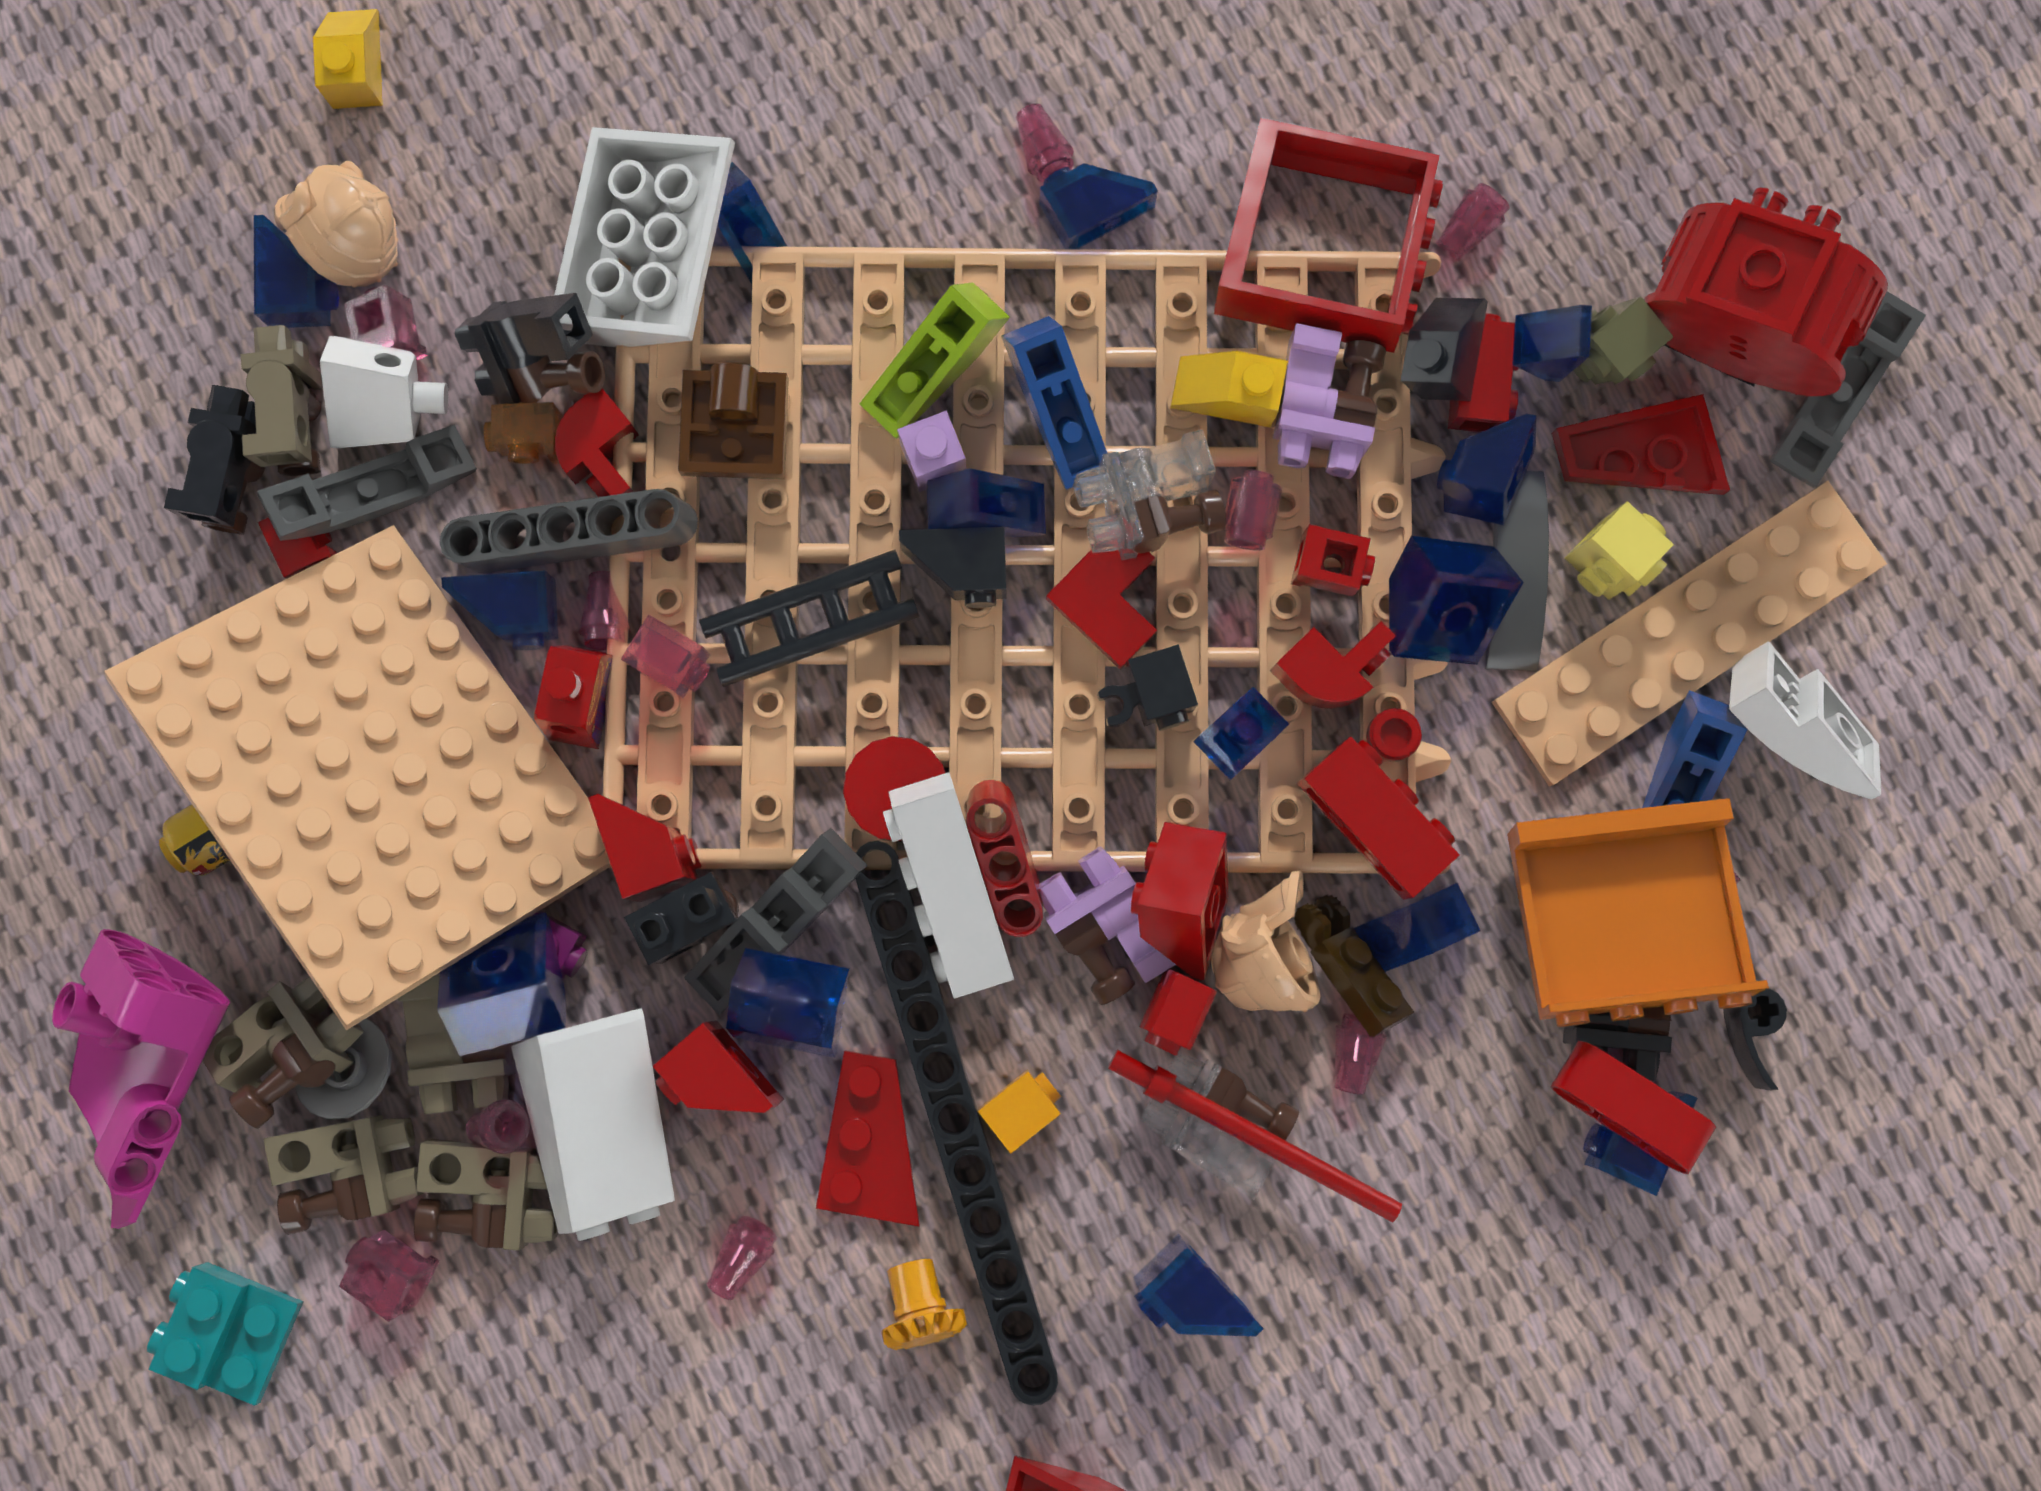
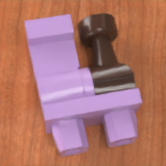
M1296 323L1288 343L1286 355L1288 363L1273 439L1279 440L1278 464L1293 468H1305L1308 464L1311 447L1329 450L1325 472L1332 476L1350 479L1355 474L1361 458L1365 455L1373 441L1377 405L1370 398L1372 373H1377L1383 369L1386 349L1382 345L1371 341L1353 340L1347 342L1343 355V364L1351 371L1345 391L1332 389L1330 386L1342 332Z
M1098 847L1078 861L1091 884L1074 894L1060 872L1040 883L1038 890L1044 907L1047 910L1044 912L1047 923L1063 948L1068 953L1079 956L1096 980L1091 986V991L1099 1004L1105 1005L1118 999L1135 985V981L1125 967H1113L1102 945L1116 936L1145 983L1176 964L1140 937L1138 915L1131 913V899L1136 883L1125 866L1119 868L1115 860L1102 847Z

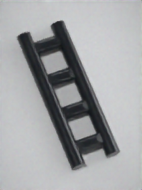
M896 550L699 619L705 638L721 634L731 663L716 668L722 686L726 687L920 617L913 597L898 602L891 585L888 573L902 569ZM868 581L878 610L849 620L839 591ZM819 599L829 628L800 638L790 609ZM770 616L780 645L750 655L741 626Z

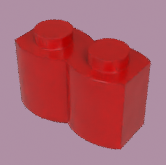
M1169 969L1163 972L1139 1025L1140 1028L1148 1031L1144 1041L1175 1056L1178 1055L1181 1047L1191 1051L1217 991Z

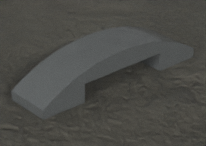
M1887 291L1864 340L1855 347L1849 346L1841 360L1846 377L1840 389L1831 395L1805 397L1779 440L1770 462L1810 487H1817L1844 445L1841 442L1844 435L1891 362L1901 356L1926 317V314Z
M455 425L406 442L404 450L315 480H311L309 474L258 490L257 495L280 541L344 529L395 512L476 472L477 468Z
M1492 469L1490 519H1494L1491 616L1487 618L1485 669L1536 672L1538 671L1544 632L1549 566V521L1544 471Z

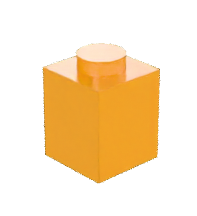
M1027 1069L980 1106L978 1112L1011 1154L1061 1114L1054 1103L1062 1096L1043 1072L1034 1078Z

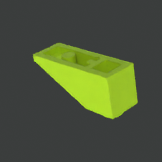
M974 283L951 285L859 404L893 437L899 438L897 429L915 423L981 355L1010 316Z

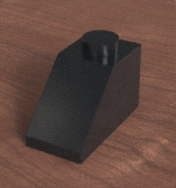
M1435 298L1409 331L1401 382L1421 399L1471 401L1488 301L1485 298Z
M1004 527L899 530V542L902 552L954 600H965L966 607L986 608L996 606V599H1006Z

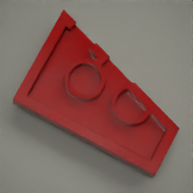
M1704 394L1558 427L1551 433L1564 481L1725 495L1731 491Z
M844 1051L815 1209L920 1227L897 1059Z

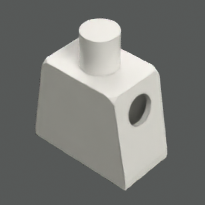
M329 336L320 359L330 448L409 442L415 438L420 421V413L447 414V383L418 382L416 356L412 352L338 336Z

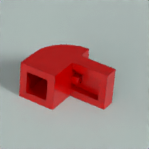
M603 388L598 393L586 394L566 411L558 425L555 437L557 458L566 475L576 485L592 473L593 475L586 480V483L598 497L633 492L608 459L613 456L614 445L623 437L634 433V440L639 436L631 422Z
M1380 621L1343 657L1313 627L1271 668L1270 672L1296 698L1308 705L1325 709L1344 707L1354 703L1374 688L1359 671L1362 669L1370 676L1392 655L1385 646L1396 635Z

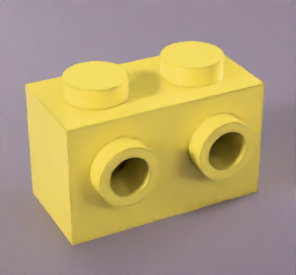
M1626 501L1601 520L1574 547L1565 559L1580 572L1577 579L1589 593L1597 597L1603 594L1610 600L1621 592H1624L1629 597L1641 585L1645 587L1654 580L1667 566V563L1661 558L1674 544L1665 537L1666 531L1658 520L1649 514H1641Z

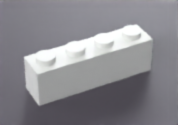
M950 772L888 791L892 809L883 811V815L892 842L903 840L908 857L899 859V864L907 889L910 890L918 887L923 902L922 905L914 907L922 935L926 937L933 934L938 951L929 953L938 984L948 981L953 998L955 999L1014 980Z

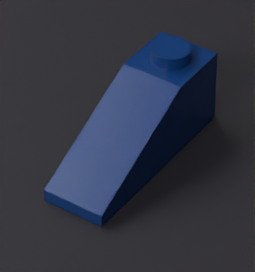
M1048 316L1002 335L1001 337L1019 385L1064 488L1067 490L1112 471L1111 461L1062 325Z
M1690 690L1688 691L1667 734L1642 808L1713 799L1748 730L1731 712L1728 704Z

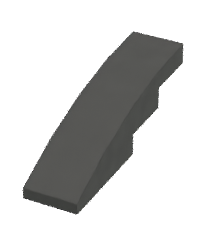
M830 828L819 836L790 869L778 877L751 908L737 918V921L727 929L688 972L684 979L718 1015L722 1014L805 932L868 865Z

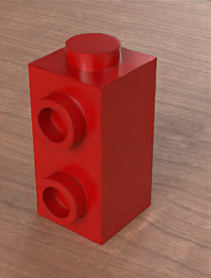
M1486 313L1471 401L1450 400L1448 429L1498 434L1509 420H1514L1518 407V390L1511 389L1513 371H1518L1522 358V341L1515 340L1517 323L1505 322L1498 315Z

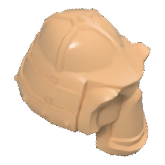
M345 161L340 166H318L309 174L304 182L298 183L295 191L278 199L274 210L275 224L281 231L286 230L285 234L299 255L318 274L337 285L356 288L366 287L376 282L379 283L393 267L398 265L396 221L389 202L390 198L385 192L365 180L363 172L352 161Z
M1292 871L1290 878L1283 879L1280 884L1273 887L1256 901L1241 906L1239 913L1230 914L1231 917L1228 915L1223 917L1222 927L1211 956V965L1216 980L1215 987L1222 994H1225L1230 1002L1238 1008L1249 1011L1266 1009L1307 1012L1320 1001L1321 995L1317 975L1312 966L1310 956L1300 937L1288 921L1294 917L1296 904L1303 897L1304 882L1302 871Z

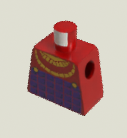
M569 645L550 646L534 712V720L547 740L599 749L605 721L606 690L613 655Z

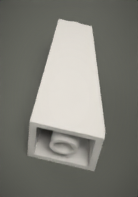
M642 1008L538 1035L511 1046L558 1233L568 1234L576 1232L578 1241L610 1232L608 1222L627 1216L630 1225L660 1216L658 1206L675 1201Z

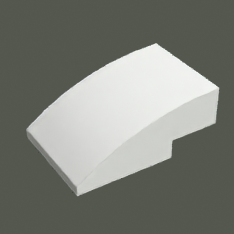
M1769 641L1746 654L1732 667L1729 709L1769 749L1807 774L1843 791L1871 800L1881 795L1879 744L1819 669L1799 679Z

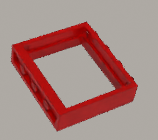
M1260 118L1218 286L1214 314L1293 331L1296 323L1342 332L1341 342L1347 343L1353 340L1371 341L1385 347L1386 352L1395 353L1401 333L1409 335L1418 305L1409 303L1411 291H1420L1427 261L1418 260L1420 249H1429L1436 219L1427 218L1429 207L1437 208L1443 188V181L1435 179L1440 155ZM1271 165L1412 195L1387 313L1243 282Z

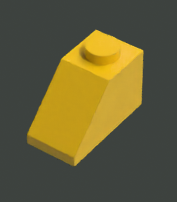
M377 9L328 12L313 36L316 88L333 109L383 106L379 11Z
M1241 351L1180 356L1170 408L1271 428L1279 411L1288 361Z

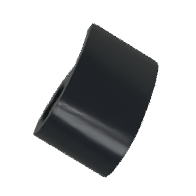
M1768 988L1751 996L1753 1004L1723 1009V1014L1734 1054L1748 1080L1754 1088L1778 1090V1087L1772 1081L1759 1059L1752 1039L1754 1036L1776 1033L1782 1028L1787 1017V1008L1784 1000L1777 992ZM1760 1004L1762 1009L1761 1015L1749 1018L1748 1007Z

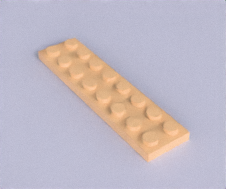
M1826 481L1493 700L1492 704L1548 786H1553L1683 700L1689 690L1695 692L1733 667L1746 654L1766 642L1772 641L1887 565V563L1829 481Z

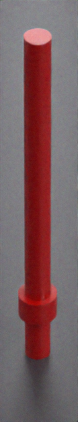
M1118 1049L1113 1055L1108 1069L1143 1087L1144 1095L1161 1104L1165 1100L1392 1223L1399 1216L1402 1203L1176 1081L1177 1075L1159 1065L1153 1069Z

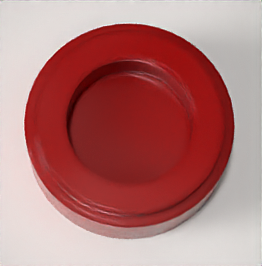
M1391 708L1382 711L1371 720L1367 728L1366 739L1367 743L1377 751L1382 760L1398 762L1415 753L1421 743L1422 730L1418 720L1410 712L1399 708Z

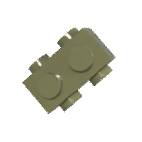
M1640 296L1613 306L1608 305L1600 312L1593 310L1570 329L1575 336L1563 348L1571 356L1567 359L1570 368L1584 382L1592 380L1596 385L1612 381L1614 384H1618L1626 378L1633 381L1647 372L1656 363L1652 355L1670 341L1673 335Z

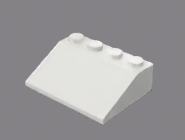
M592 127L554 294L577 293L593 336L585 344L616 347L617 345L636 347L692 341L735 145L732 138ZM619 258L631 266V272L619 262ZM566 313L560 319L563 330H572V320Z

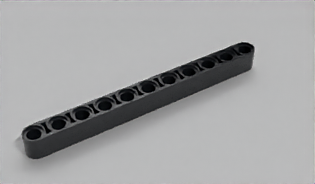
M868 842L862 845L856 854L863 860L866 854L871 851H884L891 859V871L881 880H871L863 870L856 877V883L1009 1385L1014 1396L1022 1403L1031 1406L1042 1405L1052 1398L1057 1389L1056 1362L940 985L932 966L928 946L916 917L911 891L907 889L899 864L900 858L896 851L884 842ZM898 901L907 910L906 922L897 930H886L879 922V911L885 903ZM907 950L916 952L923 964L921 974L912 981L900 979L894 971L895 958L901 952ZM918 1001H928L938 1011L937 1024L929 1031L917 1030L909 1020L910 1008ZM940 1051L951 1057L954 1063V1071L950 1078L944 1081H936L926 1074L924 1068L925 1059L933 1052ZM949 1103L963 1105L969 1113V1124L961 1131L953 1132L947 1130L942 1125L939 1115L945 1105ZM972 1154L978 1156L983 1161L985 1174L981 1179L975 1182H966L958 1177L955 1171V1163L960 1157ZM988 1206L998 1211L1001 1217L999 1227L991 1233H982L976 1230L971 1223V1215L976 1209ZM1000 1258L1010 1260L1017 1269L1014 1279L1007 1284L994 1283L988 1277L986 1271L992 1261ZM1012 1311L1027 1313L1033 1321L1031 1329L1020 1336L1009 1334L1002 1325L1003 1319L1007 1314ZM1036 1363L1042 1365L1049 1375L1044 1384L1031 1388L1024 1385L1018 1376L1024 1366Z

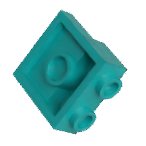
M209 1262L192 1267L191 1272L183 1271L176 1279L169 1294V1301L176 1304L168 1323L161 1322L149 1339L147 1352L153 1354L154 1357L148 1370L196 1390L208 1386L254 1406L261 1403L304 1301Z

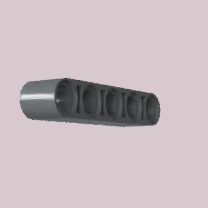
M651 489L460 517L450 521L444 527L440 536V547L445 557L452 562L476 572L488 573L679 546L687 543L694 536L697 530L698 518L696 511L690 504L664 489ZM673 507L674 514L671 522L666 527L660 528L662 514L667 509ZM623 515L624 524L621 530L612 535L611 528L614 520ZM574 522V533L571 538L564 542V531L570 523ZM526 529V538L523 544L516 548L517 536ZM477 536V547L469 555V545L471 541Z

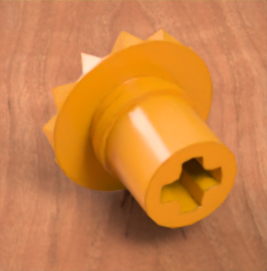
M933 1259L906 1262L887 1271L896 1309L893 1313L895 1320L898 1321L881 1331L884 1345H887L888 1348L894 1350L904 1348L907 1350L933 1342H940L942 1339L954 1337L956 1333H960L967 1326L964 1309L944 1310L947 1307L945 1299L941 1297Z

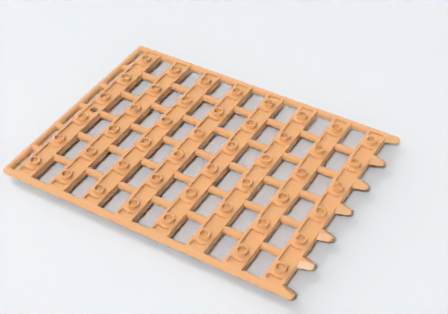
M713 246L708 267H753L751 344H703L704 284L692 341L636 347L616 346L614 403L634 427L635 365L649 364L647 442H633L634 433L623 437L613 447L612 466L632 489L633 462H646L645 490L664 489L690 504L696 511L698 525L694 536L687 543L679 545L681 552L674 561L663 559V548L610 555L607 654L613 655L605 702L603 796L623 805L624 765H638L637 812L679 831L680 835L685 834L687 839H690L692 832L693 766H742L740 849L697 848V854L702 865L699 869L788 870L808 850L794 849L796 767H846L847 771L855 755L872 741L891 736L899 737L900 665H950V747L928 748L933 751L944 768H949L965 823L967 799L970 790L984 780H997L1001 782V768H1053L1052 851H1031L1036 871L1084 872L1078 861L1098 847H1102L1105 850V769H1155V842L1159 840L1164 822L1209 830L1208 769L1258 770V852H1227L1228 873H1291L1292 871H1302V873L1379 874L1361 853H1313L1312 800L1299 787L1297 782L1333 750H1312L1311 705L1296 698L1270 672L1271 668L1311 630L1310 587L1291 585L1301 535L1310 524L1309 468H1326L1329 450L1311 447L1308 464L1305 468H1293L1278 464L1279 440L1273 439L1277 415L1271 428L1256 425V447H1207V415L1170 408L1180 356L1241 351L1286 360L1288 343L1293 331L1255 323V348H1207V271L1223 270L1227 250ZM1250 250L1245 271H1255L1256 285L1307 296L1308 272H1354L1355 306L1387 313L1400 252ZM1419 252L1418 260L1427 261L1424 278L1435 275L1441 267L1440 256L1434 252ZM619 258V262L631 272V266ZM805 267L854 268L852 345L804 344ZM905 268L955 269L954 285L974 283L1004 312L1005 269H1055V321L1062 325L1111 464L1112 466H1155V496L1164 497L1168 507L1193 505L1195 496L1198 493L1208 491L1207 467H1256V547L1208 546V534L1203 533L1199 526H1195L1168 535L1167 540L1160 549L1154 552L1150 551L1156 557L1155 561L1150 565L1155 566V628L1157 629L1155 647H1142L1133 658L1179 644L1198 702L1195 710L1187 713L1189 718L1187 723L1159 731L1157 723H1155V749L1105 748V700L1099 701L1097 694L1101 689L1105 688V667L1117 666L1054 606L1053 646H1002L1003 599H996V606L971 608L965 606V600H954L952 597L951 645H900V624L853 640L848 642V644H842L745 679L743 688L742 746L694 745L696 664L731 663L725 644L696 643L698 563H746L745 603L799 584L800 563L849 564L850 566L896 550L901 564H915L902 552L899 542V530H902L903 464H908L901 448L899 438L893 437L859 404L904 346ZM1106 270H1155V347H1106ZM1004 324L981 355L953 383V428L966 458L967 474L952 479V528L1003 527L1004 465L1054 466V545H1005L1006 565H1054V588L1105 536V474L1066 490L1046 445H1004V367H1013L1001 337L1005 334ZM1402 333L1395 353L1386 352L1383 369L1377 373H1372L1370 398L1377 405L1375 431L1372 444L1361 458L1357 467V535L1371 538L1368 554L1375 556L1370 583L1368 586L1360 585L1358 590L1359 641L1380 621L1396 635L1385 646L1392 655L1370 676L1362 669L1359 671L1374 687L1359 699L1360 740L1366 742V732L1369 723L1382 711L1399 708L1410 712L1415 717L1414 680L1440 673L1449 662V655L1444 648L1414 638L1413 579L1440 571L1446 564L1448 556L1439 545L1412 537L1411 479L1440 470L1445 462L1446 455L1440 447L1434 444L1411 438L1410 389L1401 382L1409 335ZM1339 349L1334 369H1348L1343 364L1345 349ZM739 363L749 364L758 372L787 373L785 479L748 478L747 543L699 542L700 477L681 476L678 472L683 370H703V364ZM803 365H852L851 444L802 443ZM1106 367L1155 368V446H1106ZM802 464H850L849 544L800 543ZM673 507L667 509L662 514L660 528L666 527L671 522L674 514ZM623 515L614 520L611 528L612 535L621 530L624 524ZM1328 558L1324 561V567H1341L1340 562L1335 558ZM630 562H643L641 643H628ZM1208 566L1257 567V647H1208ZM900 569L888 573L898 602H901ZM868 581L848 588L849 620L878 610ZM799 606L791 608L790 611L798 631ZM770 616L745 625V641L750 655L780 645ZM1352 648L1335 649L1344 657ZM627 663H641L639 745H625ZM798 664L847 665L846 746H796ZM1002 666H1053V748L1001 747ZM1208 667L1257 668L1258 749H1208ZM1421 741L1418 749L1410 757L1398 762L1383 760L1379 767L1393 782L1396 779L1402 780L1416 794V782L1443 774L1450 766L1451 758L1443 748ZM845 801L844 841L855 853L862 845L868 842L880 841L891 846L900 859L908 857L906 850H898V842L880 840L861 829L849 814ZM985 804L977 809L978 813L987 818H996L1001 815V807L995 804ZM874 850L867 853L863 858V861L868 865L864 870H891V859L884 851ZM1106 851L1115 860L1119 868L1125 866L1128 872H1145L1147 851ZM1000 852L995 854L992 859L998 864L1010 865L1018 857L1010 852ZM1451 864L1440 874H1445L1446 872H1448L1451 867Z

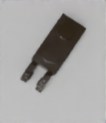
M1327 894L1317 899L1314 905L1313 903L1310 905L1307 903L1297 908L1293 918L1295 919L1294 924L1297 926V930L1301 931V936L1310 947V953L1370 1037L1378 1036L1403 1022L1414 1013L1403 997L1399 987L1392 982L1372 954L1367 943L1361 939L1353 926L1350 927V913L1345 906L1341 905V901L1337 897H1333V895L1328 896Z

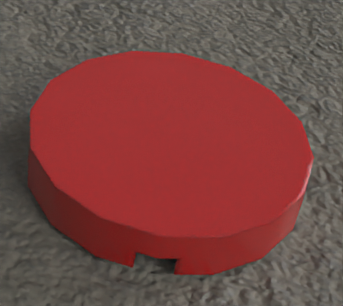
M891 736L872 741L855 755L845 773L843 794L849 814L864 831L880 840L892 841L883 815V811L892 809L888 791L945 774L943 764L930 748L912 738Z

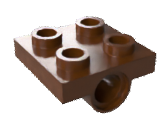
M739 363L715 364L711 366V371L683 370L678 463L680 475L690 477L785 479L789 386L787 373L758 372L754 367Z

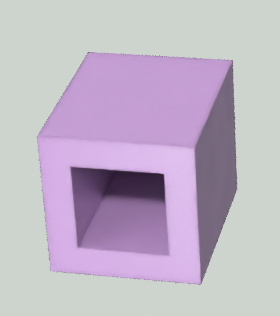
M947 410L897 429L901 448L919 492L967 474L966 458Z

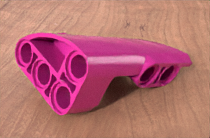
M103 929L100 931L80 972V977L85 985L76 982L66 983L55 1001L52 1022L57 1029L79 1033L68 1091L89 1123L98 1144L94 1154V1161L110 1188L112 1198L111 1228L120 1229L136 1223L178 1136L182 1124L181 1115L178 1112L230 1005V1000L209 980L174 957L128 934Z

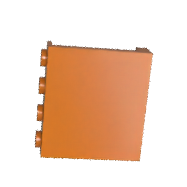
M1730 798L1516 822L1507 836L1539 1020L1556 1018L1557 1027H1568L1589 1023V1014L1610 1012L1611 1021L1630 1020L1643 1017V1008L1661 1006L1664 1007L1665 1015H1675L1697 1011V1002L1714 1000L1718 1001L1719 1009L1737 1008L1753 1004L1751 996L1769 988L1767 980L1756 981L1725 830V826L1734 819Z

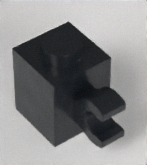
M1179 644L1128 660L1125 670L1130 684L1107 686L1097 694L1099 701L1116 698L1122 703L1123 710L1120 714L1106 718L1107 727L1112 728L1125 724L1130 719L1136 706H1138L1144 727L1157 723L1159 731L1187 723L1189 721L1187 713L1193 712L1198 706Z

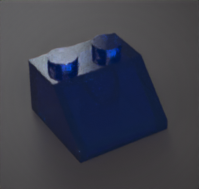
M1411 536L1389 577V629L1396 635L1389 642V651L1394 657L1478 665L1522 587L1523 580L1495 546Z
M546 912L529 916L440 972L437 1011L459 1056L490 1050L498 1046L566 1028V991L550 920Z
M745 948L730 987L726 1029L736 1039L836 1058L850 968Z
M1177 1234L1133 1277L1139 1290L1134 1295L1139 1302L1137 1305L1159 1329L1168 1323L1177 1334L1256 1337L1264 1329L1252 1311L1180 1234Z

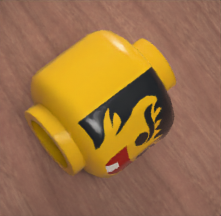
M192 804L172 815L164 822L162 827L163 837L159 839V846L167 861L178 872L185 873L188 871L193 875L204 876L230 861Z

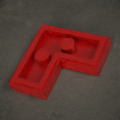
M1117 522L1046 595V600L1121 670L1127 664V661L1132 659L1157 632V629L1121 596L1155 561L1156 557L1150 552H1134L1128 531Z

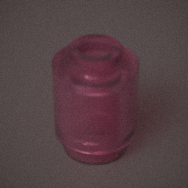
M1245 470L1243 476L1231 479L1225 507L1226 528L1224 531L1226 532L1224 542L1226 544L1245 550L1260 551L1265 549L1267 539L1273 537L1282 493V487L1273 483V475L1258 470Z

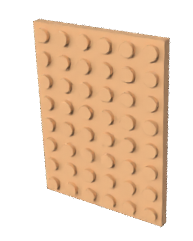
M394 525L104 671L106 679L346 1030L606 870L610 865L588 797Z

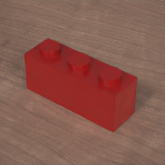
M1350 736L1310 770L1297 784L1403 900L1414 898L1460 856L1452 847L1455 838L1439 820L1433 818L1429 821L1415 805L1419 803V799L1407 784L1400 779H1396L1393 782L1379 767L1383 763L1382 758L1369 743L1364 740H1360L1357 743Z

